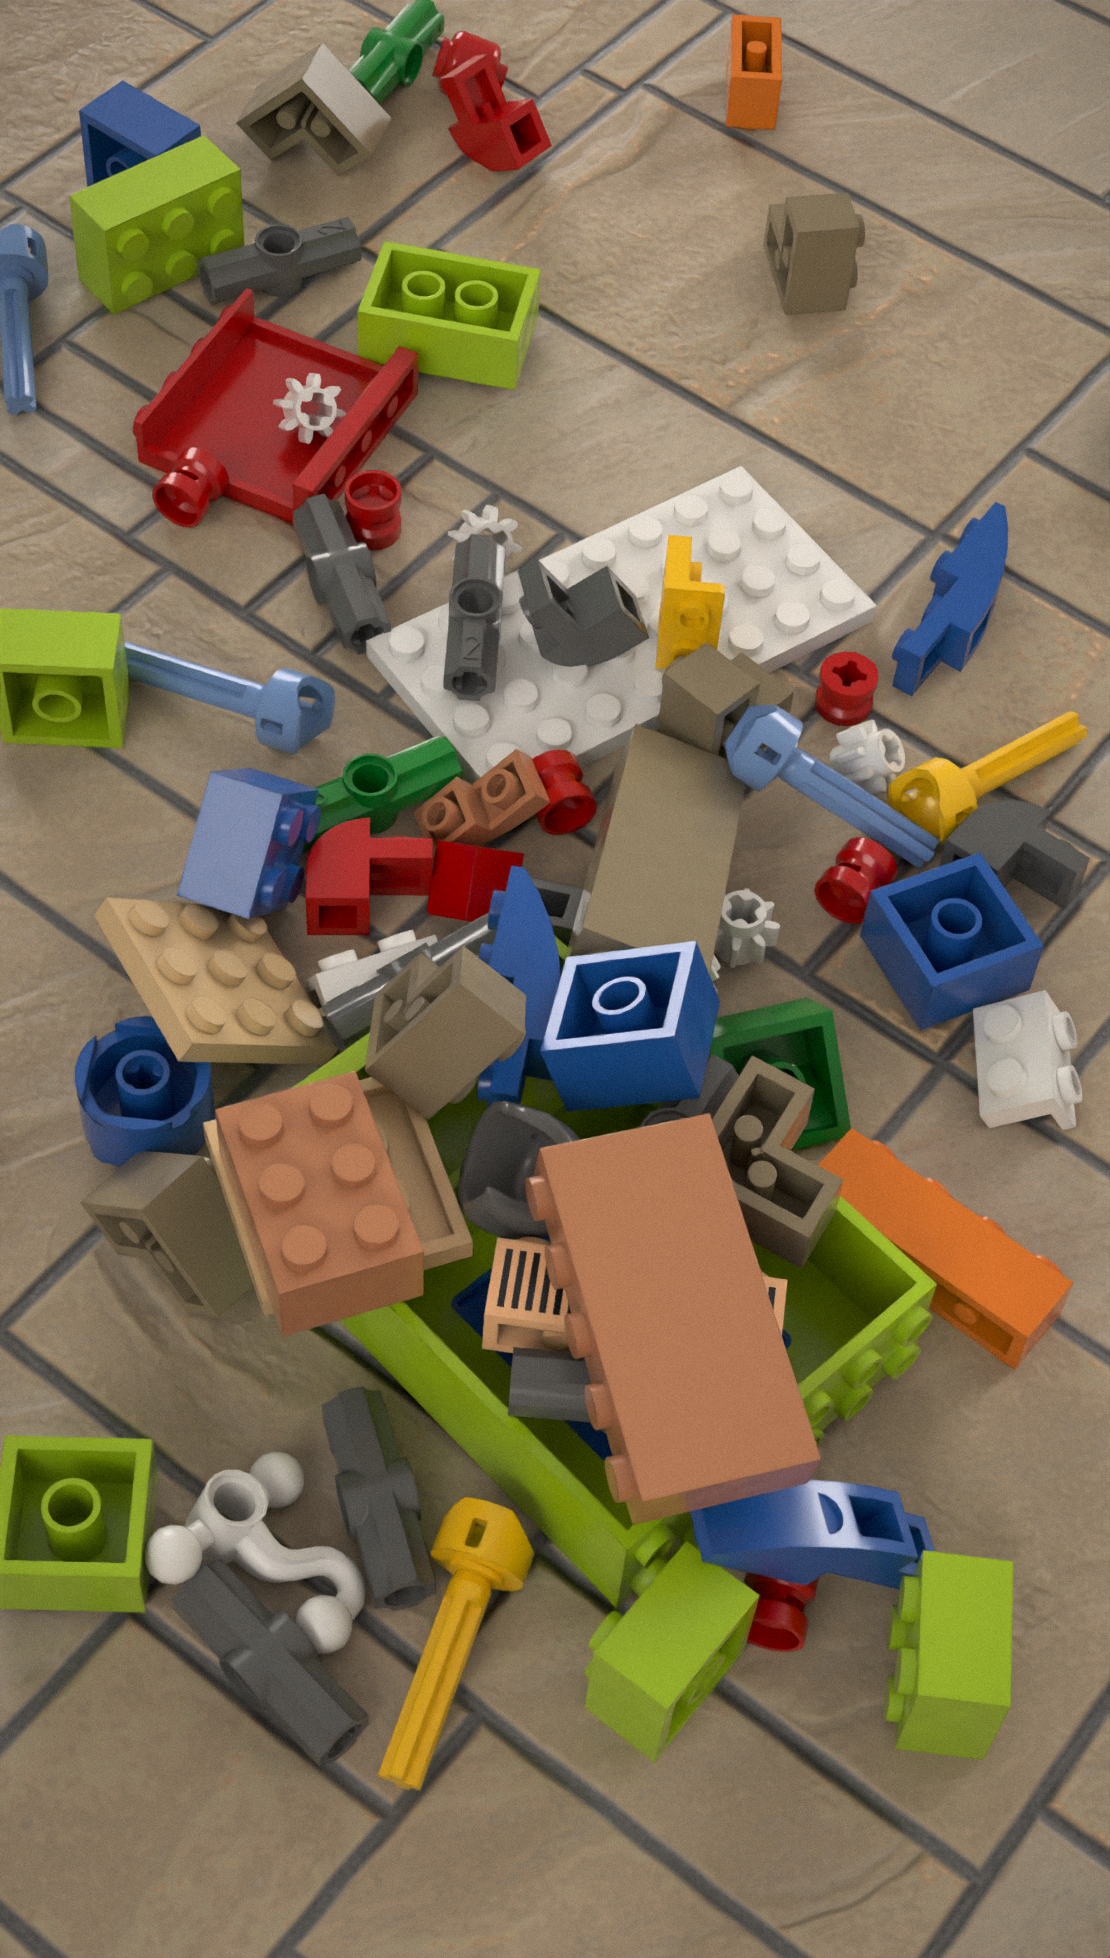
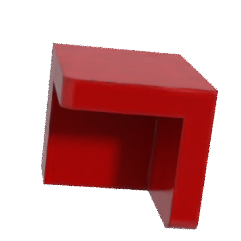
M437 840L427 904L428 914L473 922L489 913L493 891L506 892L511 865L522 867L524 853Z

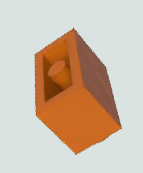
M732 14L726 63V127H739L746 130H775L782 84L781 18Z

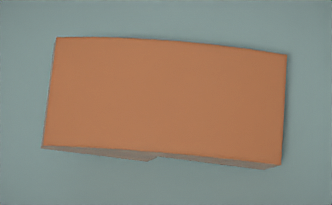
M515 749L473 784L456 777L416 809L413 814L422 837L433 838L434 860L437 840L481 846L515 828L551 802L531 756Z

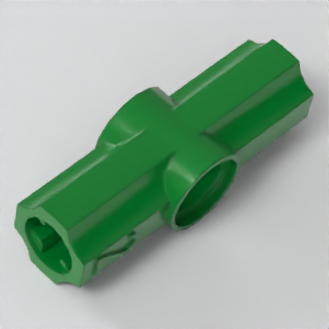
M416 0L414 3L407 4L385 30L378 27L370 29L363 41L360 58L350 68L349 72L381 105L398 84L404 86L413 84L421 69L423 55L444 32V16L439 13L434 2L430 0Z
M436 736L389 757L371 753L358 755L348 761L343 769V776L315 787L319 789L315 805L321 808V817L314 838L310 843H304L302 853L311 850L315 842L325 832L347 821L370 818V834L384 832L393 826L399 811L431 798L456 777L463 780V769L458 761L456 750L446 736L443 738Z

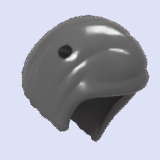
M494 1101L491 1106L484 1110L483 1115L479 1117L470 1144L466 1149V1156L461 1164L460 1179L457 1183V1201L461 1212L473 1225L502 1238L517 1240L523 1237L543 1238L549 1236L545 1220L535 1222L531 1215L526 1195V1178L533 1177L540 1148L581 1139L569 1126L546 1112L509 1101Z

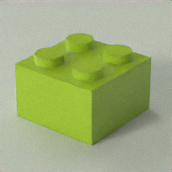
M0 608V731L2 742L123 748L130 701V685L121 614L94 611L75 612Z
M4 1435L0 1466V1609L146 1613L149 1571L144 1564V1550L147 1540L153 1534L158 1487V1470L153 1439Z
M687 1540L670 1561L660 1555L651 1563L635 1588V1592L640 1597L624 1616L614 1610L600 1624L589 1642L588 1647L594 1652L584 1672V1676L589 1679L584 1708L654 1763H656L744 1653L760 1596L723 1567L703 1562L700 1550Z
M923 1550L913 1577L902 1576L898 1594V1605H891L886 1636L887 1649L898 1651L895 1676L888 1675L883 1703L884 1721L896 1722L894 1749L984 1760L1011 1707L1013 1561Z

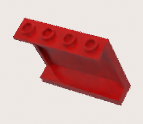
M246 288L232 306L228 305L223 309L218 322L206 337L196 341L190 356L177 371H172L167 376L162 389L149 405L142 406L137 412L133 422V434L137 441L138 461L168 474L172 473L174 462L184 450L200 448L215 456L224 465L229 475V484L223 492V496L293 523V511L300 508L306 498L325 494L332 501H337L345 491L347 481L353 475L359 473L418 395V353L399 346L384 366L255 317L253 290ZM309 373H317L321 377V389H325L328 386L340 387L341 391L334 399L337 409H342L346 412V415L340 418L335 417L330 425L333 432L328 438L313 430V439L308 444L299 442V427L288 431L280 430L278 426L285 419L283 408L274 405L273 400L284 399L290 391L285 382L287 378L296 379L302 386H306V379ZM302 401L300 406L301 412L308 415H317L319 410L318 404L311 401Z

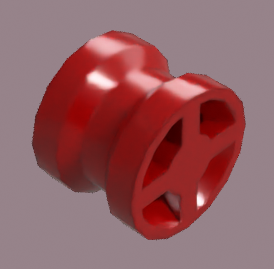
M844 651L832 654L826 658L820 669V685L815 695V708L818 714L827 722L837 726L849 727L865 721L872 711L873 694L878 684V670L875 664L866 656L856 652Z

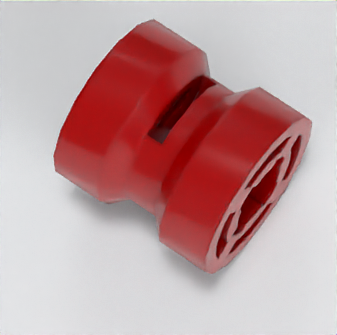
M188 448L174 462L172 473L163 475L152 491V499L156 508L169 521L181 527L192 528L197 526L207 514L209 502L218 500L229 484V475L224 465L211 453L200 448Z
M379 470L359 472L347 481L344 489L347 509L345 517L350 524L357 543L364 542L371 551L383 550L392 546L401 534V515L399 511L402 503L401 486L397 479L387 472Z
M557 749L534 757L532 759L551 802L536 813L542 830L552 835H563L579 830L588 824L596 814L597 804L589 786L582 783L583 772L575 754L568 750Z
M857 837L849 839L836 855V866L829 867L816 882L814 888L816 900L821 907L832 917L849 924L863 922L870 891L892 884L898 873L896 861L883 846L870 839Z
M746 1572L744 1579L746 1586L760 1595L747 1642L760 1648L779 1652H793L803 1648L809 1626L804 1609L806 1604L814 1601L819 1578L805 1586Z

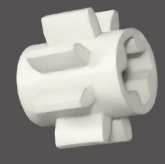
M309 373L306 379V386H302L296 379L287 378L285 382L290 391L284 399L273 400L274 405L283 408L285 419L278 426L280 430L288 431L299 427V442L308 444L313 439V430L328 438L333 432L330 425L335 417L340 418L346 415L345 411L337 409L334 399L341 391L340 387L328 386L325 389H321V377L317 373ZM302 401H311L318 404L319 410L317 415L302 413L300 408Z
M491 505L485 506L482 517H477L471 511L464 509L461 511L465 522L459 531H448V536L457 540V543L465 541L471 534H480L482 530L493 533L492 538L494 541L506 547L505 561L511 552L522 551L520 545L513 543L510 533L517 527V521L508 518L497 523L498 508ZM505 562V572H504V573H507L509 570H508V565H507V563Z
M873 719L837 733L836 737L840 745L834 747L830 753V767L872 795L886 791L890 783L896 778L894 773L902 771L905 765V753L898 736L890 729H883L877 732V726Z
M747 888L725 894L714 954L716 953L721 960L729 963L732 968H735L736 965H744L752 961L759 965L763 963L766 946H776L780 924L771 921L774 903L772 901L764 902L761 897Z

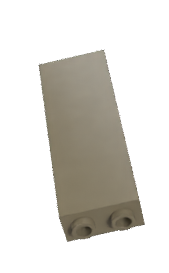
M635 724L614 771L565 960L566 957L697 941L710 975L746 785L732 776L727 759Z

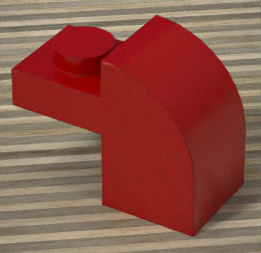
M487 54L472 57L441 78V82L458 120L448 130L461 151L490 171L517 170L552 146L533 98L507 102Z
M370 818L347 821L325 832L315 842L307 859L305 896L307 935H370V895L429 896L433 866V838H411L407 836L370 838Z

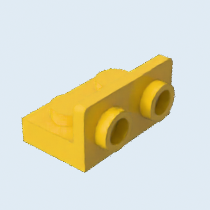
M668 535L658 619L655 669H667L676 658L680 656L687 657L706 642L716 650L718 648L725 600V586L719 583L701 582L702 562H691L692 537Z

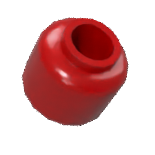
M466 31L456 32L452 39L444 37L432 72L433 77L439 78L438 86L440 91L447 95L441 82L442 77L472 57L484 54L488 55L502 89L508 66L500 63L502 53L499 45Z

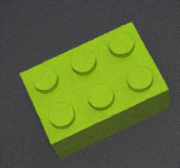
M205 135L69 195L79 280L113 315L198 276L197 260L245 246L241 169Z
M384 241L357 311L358 356L384 366L396 349L401 346L418 353V372L516 390L538 321L541 269Z

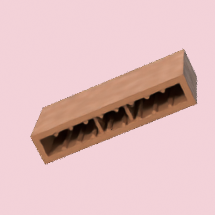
M710 1113L540 1148L533 1177L526 1178L525 1182L527 1201L534 1221L545 1220L551 1240V1244L545 1246V1261L549 1279L555 1290L565 1289L571 1313L565 1314L564 1317L567 1342L574 1359L585 1358L592 1383L585 1385L584 1389L587 1412L595 1430L605 1429L612 1452V1456L605 1459L609 1489L616 1503L626 1501L632 1525L807 1484L819 1465L821 1456Z

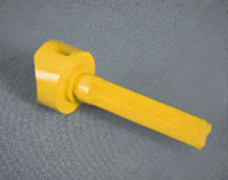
M1069 711L966 767L959 768L949 760L938 757L927 760L899 775L890 783L887 792V804L940 839L938 845H943L964 819L978 808L977 800L981 796L1079 744V741L1087 738V727L1079 724V714ZM915 788H916L915 791H913V792H911V793H909V794L906 792V791H909V790H912V789H915Z
M463 1497L453 1505L441 1523L431 1550V1557L438 1565L453 1574V1576L449 1580L378 1772V1776L381 1779L394 1782L397 1787L406 1790L411 1788L421 1790L490 1600L491 1589L502 1591H518L523 1589L535 1553L515 1512L506 1507L486 1500Z

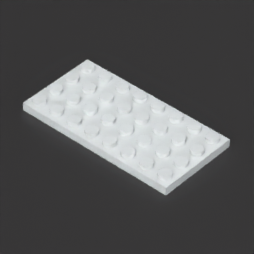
M740 466L539 560L567 589L608 566L636 595L649 639L623 654L592 666L566 667L544 659L540 655L532 625L525 617L519 603V598L524 596L518 572L515 571L504 576L501 639L498 650L495 692L484 695L480 701L458 700L454 693L443 687L449 602L392 628L391 632L382 633L367 640L366 656L433 737L439 736L440 738L446 736L456 750L463 773L473 784L515 749L531 756L532 759L547 751L557 749L568 750L575 754L580 768L626 746L635 724L653 731L658 729L657 717L660 712L663 688L662 677L666 669H655L668 535L692 537L691 562H702L701 582L719 583L725 586V600L717 651L729 660H732L742 652L768 673H771L873 622L877 605L755 479Z

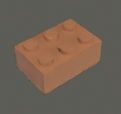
M356 1071L215 1109L220 1157L282 1337L423 1295L424 1250Z

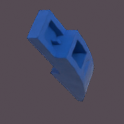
M995 502L980 520L975 517L972 518L965 527L956 549L952 553L946 550L938 558L930 576V580L936 583L933 597L925 609L921 624L915 631L910 628L905 630L894 648L892 659L897 661V666L892 684L893 687L913 696L940 662L961 672L975 653L987 630L1004 572L1008 550V522L1005 506Z
M511 865L506 892L494 890L491 899L488 929L496 931L494 944L482 943L478 957L526 995V1035L520 1047L510 1058L503 1062L496 1059L480 1073L477 1100L487 1101L488 1107L494 1101H509L521 1104L526 1076L553 1081L540 1050L561 978L558 948L551 920L540 893L524 867Z
M809 1480L807 1484L690 1511L694 1525V1537L699 1546L703 1562L805 1586L825 1573H831L899 1589L902 1576L913 1577L923 1550L935 1551L925 1517L906 1513L899 1492L869 1485Z

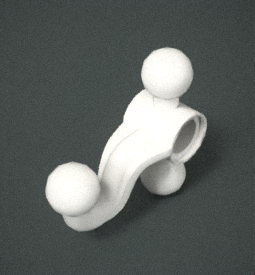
M273 1451L262 1455L251 1466L250 1473L240 1470H223L214 1474L195 1503L185 1526L171 1524L159 1528L147 1540L144 1550V1564L150 1575L161 1583L173 1585L192 1578L200 1569L202 1560L214 1563L219 1559L224 1563L234 1561L248 1574L261 1581L271 1583L298 1581L315 1576L329 1578L336 1586L337 1595L335 1597L318 1595L308 1599L298 1609L295 1623L312 1642L317 1653L322 1655L338 1651L348 1642L352 1632V1621L363 1609L366 1596L363 1574L355 1562L344 1553L328 1546H315L298 1550L288 1549L273 1537L262 1521L266 1515L267 1507L274 1509L287 1507L293 1504L302 1494L304 1470L299 1462L288 1453ZM219 1513H222V1514L227 1515V1516H228L229 1518H231L233 1521L224 1518V1517H223L221 1514H219Z

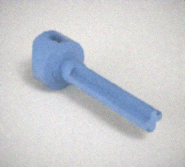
M11 223L0 230V337L4 401L7 404V412L12 415H17L21 411L31 414L37 408L29 303L44 292L48 286L49 276L47 249L44 239L31 227L17 223Z
M124 641L129 679L256 719V736L259 743L292 755L296 754L298 749L331 725L335 707V692L333 687L327 682L316 677L283 668L270 678L267 685ZM299 697H308L316 700L311 704L300 700Z
M756 705L747 708L724 743L732 776L755 791H761L779 776L782 781L918 869H921L925 861L929 862L935 854L934 849L940 841L938 837L812 755L797 748L798 739L803 728L802 721L775 705ZM761 743L768 746V748L765 750L761 748Z

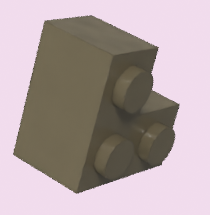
M322 42L258 85L236 124L270 160L304 139L337 176H340L373 155L391 117Z
M848 193L786 197L785 204L769 205L763 246L785 315L846 310L849 289L856 287L858 279L857 262L855 259L857 247H862L865 240L863 217L861 214H855Z
M706 642L687 657L680 656L676 658L665 670L662 677L663 688L660 712L657 717V732L727 759L724 743L747 708L756 705H775L790 713L794 692L741 652L732 660H729ZM761 743L760 747L765 748L766 745Z
M462 946L441 967L437 966L420 952L375 994L365 1072L429 1120L448 1102L456 1104L463 1100L474 1087L478 1075L496 1059L503 1062L517 1051L526 1035V995L465 946Z
M751 1056L712 1121L751 1241L802 1269L836 1212L843 1179L791 1151L808 1123L814 1088Z
M151 1151L136 1153L80 1202L118 1255L149 1259L186 1312L219 1318L253 1286L213 1161L206 1157Z

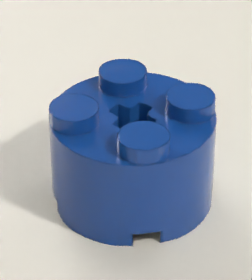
M133 1017L115 1023V1031L105 1035L98 1041L97 1036L93 1037L84 1046L77 1059L75 1085L83 1131L94 1157L100 1162L112 1164L120 1168L134 1154L142 1151L196 1155V1152L206 1142L203 1123L214 1120L215 1117L210 1062H179L153 1017Z

